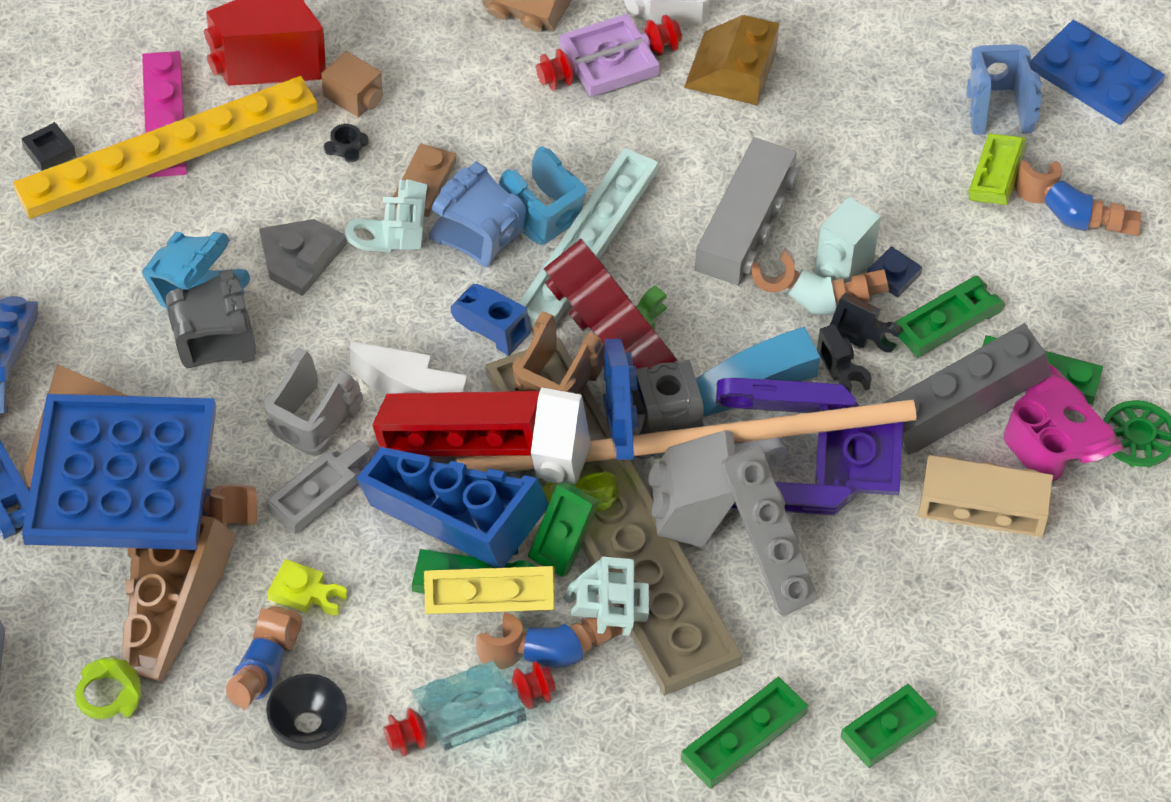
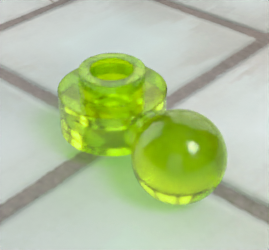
M596 472L579 479L576 485H573L600 501L596 511L609 508L620 494L616 477L609 472ZM547 482L544 485L543 491L548 503L552 498L556 485L559 483Z

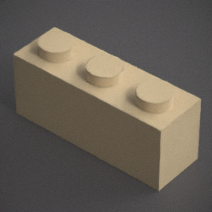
M928 455L918 517L1043 537L1049 515L1053 475L1039 473L1032 469L1019 470L1001 467L993 463L958 460L951 456L939 457Z

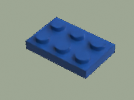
M1074 19L1031 59L1029 65L1033 72L1038 73L1039 76L1120 126L1163 84L1165 74Z

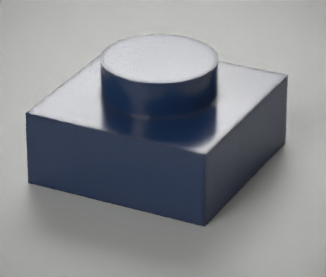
M891 246L867 269V273L885 269L889 288L888 292L898 298L921 275L923 267Z

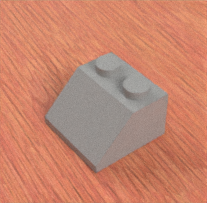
M724 430L671 446L667 449L661 460L652 465L648 481L653 489L652 516L656 518L657 536L702 548L705 546L735 502L721 465L724 459L735 454L732 432Z

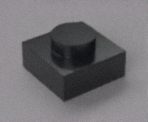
M56 122L21 138L23 149L40 171L60 165L76 157L75 146Z

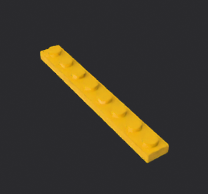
M299 76L13 181L14 190L29 219L314 114L318 112L317 101L303 78Z

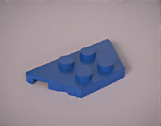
M605 339L604 381L606 382V393L603 394V406L617 460L634 459L633 431L637 430L638 421L636 405H633L632 391L637 390L636 367L633 366L632 353L624 351L621 339Z

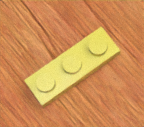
M555 567L424 571L425 614L556 610Z

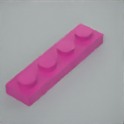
M180 51L142 53L145 133L184 119ZM186 161L147 176L150 178L187 175Z

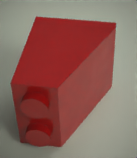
M233 0L206 11L208 28L204 29V35L211 53L207 55V61L212 73L215 76L221 74L228 86L281 83L299 76L304 81L322 79V72L326 69L324 28L304 0Z

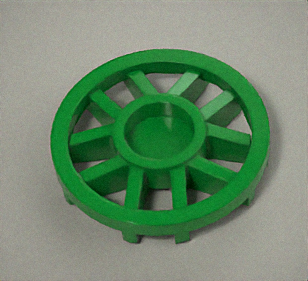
M1131 400L1115 405L1106 413L1103 421L1108 424L1112 421L1119 427L1113 429L1116 436L1123 437L1121 443L1124 448L1130 447V455L1122 451L1112 454L1118 460L1129 464L1131 467L1150 468L1171 457V444L1168 447L1155 440L1157 438L1171 442V416L1164 409L1150 402ZM1131 409L1145 410L1141 417H1138ZM1123 411L1129 420L1125 422L1117 414ZM1151 413L1159 417L1154 423L1147 419ZM1166 423L1170 433L1159 430V428ZM1151 449L1162 454L1152 457ZM1136 450H1144L1145 458H1137Z

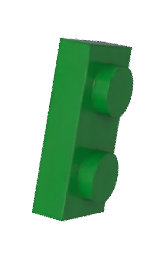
M566 481L557 484L527 557L542 566L555 567V573L561 577L567 575L572 569L600 501Z
M908 683L842 729L840 738L868 768H871L935 723L937 713Z

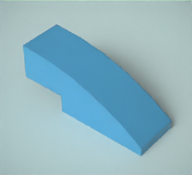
M805 326L747 348L697 377L696 381L704 407L703 417L733 409L716 404L717 381L720 379L750 378L801 382L818 377L820 355Z

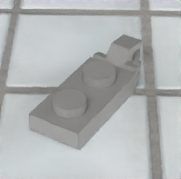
M357 440L343 453L338 451L330 453L327 450L269 497L266 501L267 510L294 534H297L357 485L358 481L356 478L371 460V449L361 440Z

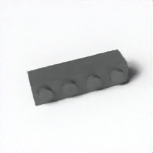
M1023 323L883 403L914 399L916 420L903 422L902 446L907 454L910 455L1052 375L1045 351L1026 323Z

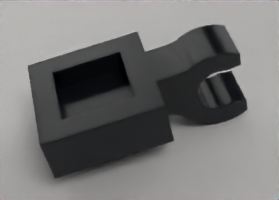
M835 324L820 328L817 352L833 380H838V383L843 384L850 393L852 392L850 381H858L862 384L865 391L870 390L871 374L865 367L851 362L854 359V351L847 337L842 338Z

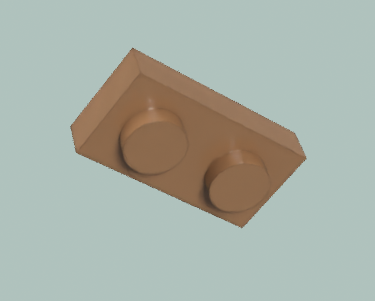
M420 143L402 180L406 181L408 179L427 184L424 216L429 217L432 212L433 203L439 196L456 163V153ZM398 188L393 197H398Z

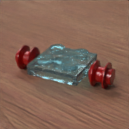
M493 661L475 665L466 671L444 679L431 681L425 686L412 690L414 701L423 716L410 707L407 708L405 719L398 721L390 714L388 715L389 725L383 726L384 735L391 751L399 749L403 757L407 755V746L415 743L421 750L425 749L428 733L432 731L446 751L527 721L524 707L529 710L533 709V701L538 697H541L546 703H550L551 693L556 691L555 682L547 666L541 668L537 661L532 663V672L524 674L519 668H515L510 684Z

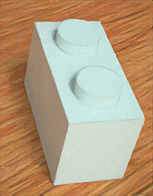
M847 197L821 225L814 273L822 278L831 276L832 280L843 278L844 283L852 281L851 276L864 274L874 262L881 215Z

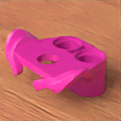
M1049 364L1052 376L1026 390V394L1015 403L1003 433V438L1007 446L1027 469L1053 475L1052 481H1056L1062 476L1069 459L1078 458L1081 463H1089L1124 450V447L1111 425L1105 423L1087 403L1084 394L1070 383L1054 366ZM1067 410L1078 411L1084 416L1085 421L1082 423L1072 422L1066 418L1064 412Z

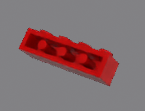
M540 391L387 393L372 427L379 448L384 447L429 457L531 456Z

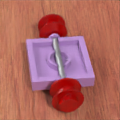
M627 13L561 34L559 42L561 49L556 50L555 58L549 59L546 54L540 55V63L536 64L537 76L543 86L548 84L550 89L554 91L557 88V81L563 80L566 85H571L576 73L590 97L659 75L660 65L653 53L661 56L663 54V47L667 45L672 51L678 50L679 42L682 41L681 28L676 20H671L668 15H663L659 25H656L651 19L647 20L644 33L640 34Z

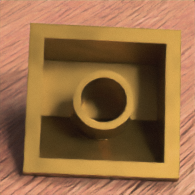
M741 15L706 30L684 88L757 105L776 54L779 23Z

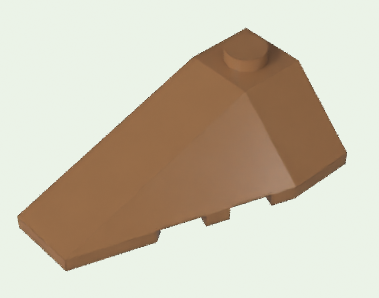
M202 515L197 550L128 548V556L131 558L130 580H126L125 594L129 596L128 618L124 621L122 659L127 660L131 667L136 669L138 677L157 682L163 681L224 573L237 535L216 518Z

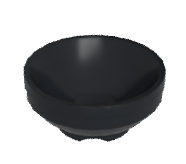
M308 673L295 675L282 681L271 692L266 706L267 721L273 735L284 745L296 750L319 749L334 741L342 732L347 716L346 698L338 685L327 677ZM303 713H314L321 719V724L315 731L307 733L298 730L295 726V721Z

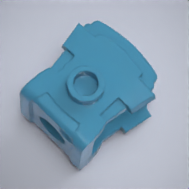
M541 146L536 150L532 160V178L536 181L538 188L550 198L552 197L555 202L545 206L528 189V184L516 169L513 171L510 169L505 170L501 175L499 185L509 194L512 193L522 200L526 209L523 233L535 243L543 245L571 227L582 210L587 188L572 172L562 166L561 160L550 148L547 149Z

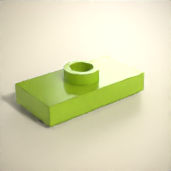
M988 133L968 191L970 201L1008 204L1021 161L1027 148L1026 137Z

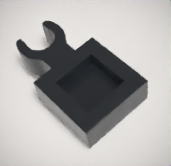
M846 292L840 297L830 325L835 324L842 338L847 337L850 343L864 348L869 340H871L880 350L891 353L897 347V344L887 340L885 333L898 337L903 332V328L897 323H885L877 320L881 311L880 308Z

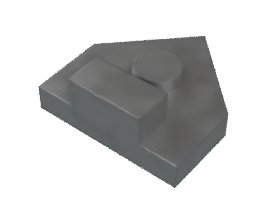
M315 219L259 228L270 280L301 296L307 292L347 244L345 234Z

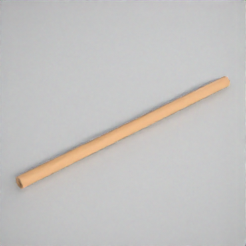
M913 399L633 435L634 456L664 453L671 446L724 430L733 433L734 443L914 421L916 420L915 403ZM612 438L591 441V447L585 463L617 459ZM468 456L456 458V462L466 464L468 469L487 472L488 469L504 471L505 473L534 469L532 456Z

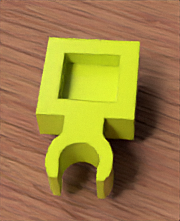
M285 559L267 591L268 600L304 613L308 612L313 603L320 606L325 613L336 616L340 613L339 605L328 602V599L337 596L346 600L347 590L338 584L324 585V572Z

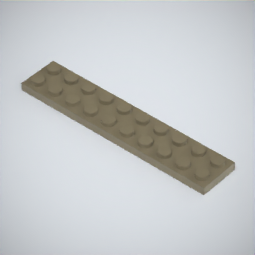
M557 338L556 351L539 373L540 376L559 385L573 362L560 338ZM527 350L486 364V375L495 392L515 391L514 384L516 380L513 376L512 366L516 357L522 359ZM586 384L580 395L583 398L590 440L611 438L607 419ZM609 459L584 463L577 484L573 486L600 502L581 547L591 565L595 564L601 557L634 559V582L649 584L648 621H634L630 635L663 695H668L742 665V653L678 542L657 536L656 518L652 516L653 499L630 459ZM545 480L551 493L553 494L556 485L559 483H550ZM609 568V572L623 573V569ZM613 603L615 607L624 608V604Z

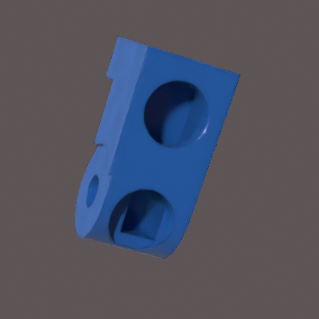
M472 284L450 306L451 314L456 322L468 330L476 331L495 342L496 348L507 356H510L531 334L527 307L482 285Z

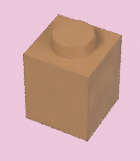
M345 51L322 72L323 96L358 118L368 108L370 110L376 108L383 97L382 72L348 51Z

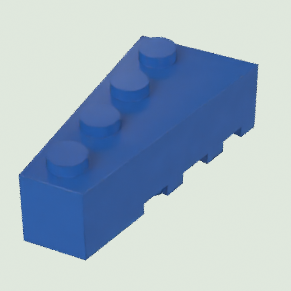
M380 447L356 478L370 506L495 568L505 567L546 512L549 505L538 478L523 475L522 479L506 476L504 471L488 469L487 472L468 469L466 464L450 461L449 464L433 462L429 456Z

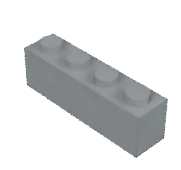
M753 137L696 248L694 271L739 286L745 273L752 274V262L757 263L759 255L756 250L759 245L765 247L768 243L773 227L770 222L773 217L780 218L786 203V196L784 194L787 189L793 191L800 174V169L795 167L797 151Z

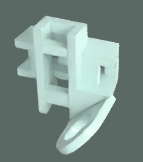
M399 179L398 197L383 198V203H386L385 219L381 221L370 219H354L350 221L345 229L346 239L351 245L367 251L390 253L393 249H421L427 184L408 179L406 181ZM395 204H396V205H397V208H396V218H395V221H394V212H395ZM357 228L367 229L374 235V239L371 241L361 240L354 234V230Z
M601 557L600 560L569 584L563 598L567 603H571L577 598V604L572 608L571 616L597 618V633L604 634L607 626L623 627L624 636H629L634 621H648L649 584L634 582V559ZM609 568L623 569V573L609 572ZM608 603L624 604V608L610 607Z

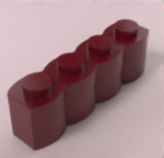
M579 239L543 268L550 277L545 282L546 286L559 301L564 297L567 298L573 306V309L568 314L582 331L589 327L601 339L602 343H604L605 339H621L624 351L632 353L633 366L636 369L642 367L651 369L657 364L679 361L582 239Z

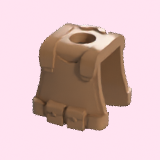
M542 311L535 321L533 328L534 338L522 359L516 357L512 366L513 376L516 380L514 384L515 391H540L541 387L580 394L588 381H596L603 370L604 343L601 342L597 335L588 332L560 385L540 376L539 373L556 351L557 343L554 316Z

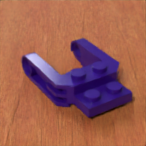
M723 378L717 381L716 404L727 408L811 413L860 406L856 402V398L843 384L750 378ZM903 422L818 433L816 484L775 482L783 495L785 511L834 516L852 501L857 493L899 496ZM736 502L733 503L731 508L738 509Z

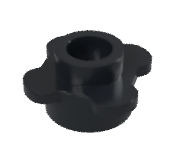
M340 124L332 129L330 141L324 144V151L327 155L343 157L346 162H355L359 159V152L362 147L368 145L369 138L367 134L361 132L353 124Z

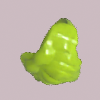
M116 656L102 657L86 664L81 670L82 679L77 684L75 690L76 704L80 711L88 717L95 719L111 718L118 713L129 719L137 709L142 698V686L136 669L131 667L127 660L117 659ZM100 678H111L118 680L125 688L119 693L113 703L108 706L98 707L88 703L84 696L85 689L91 682Z

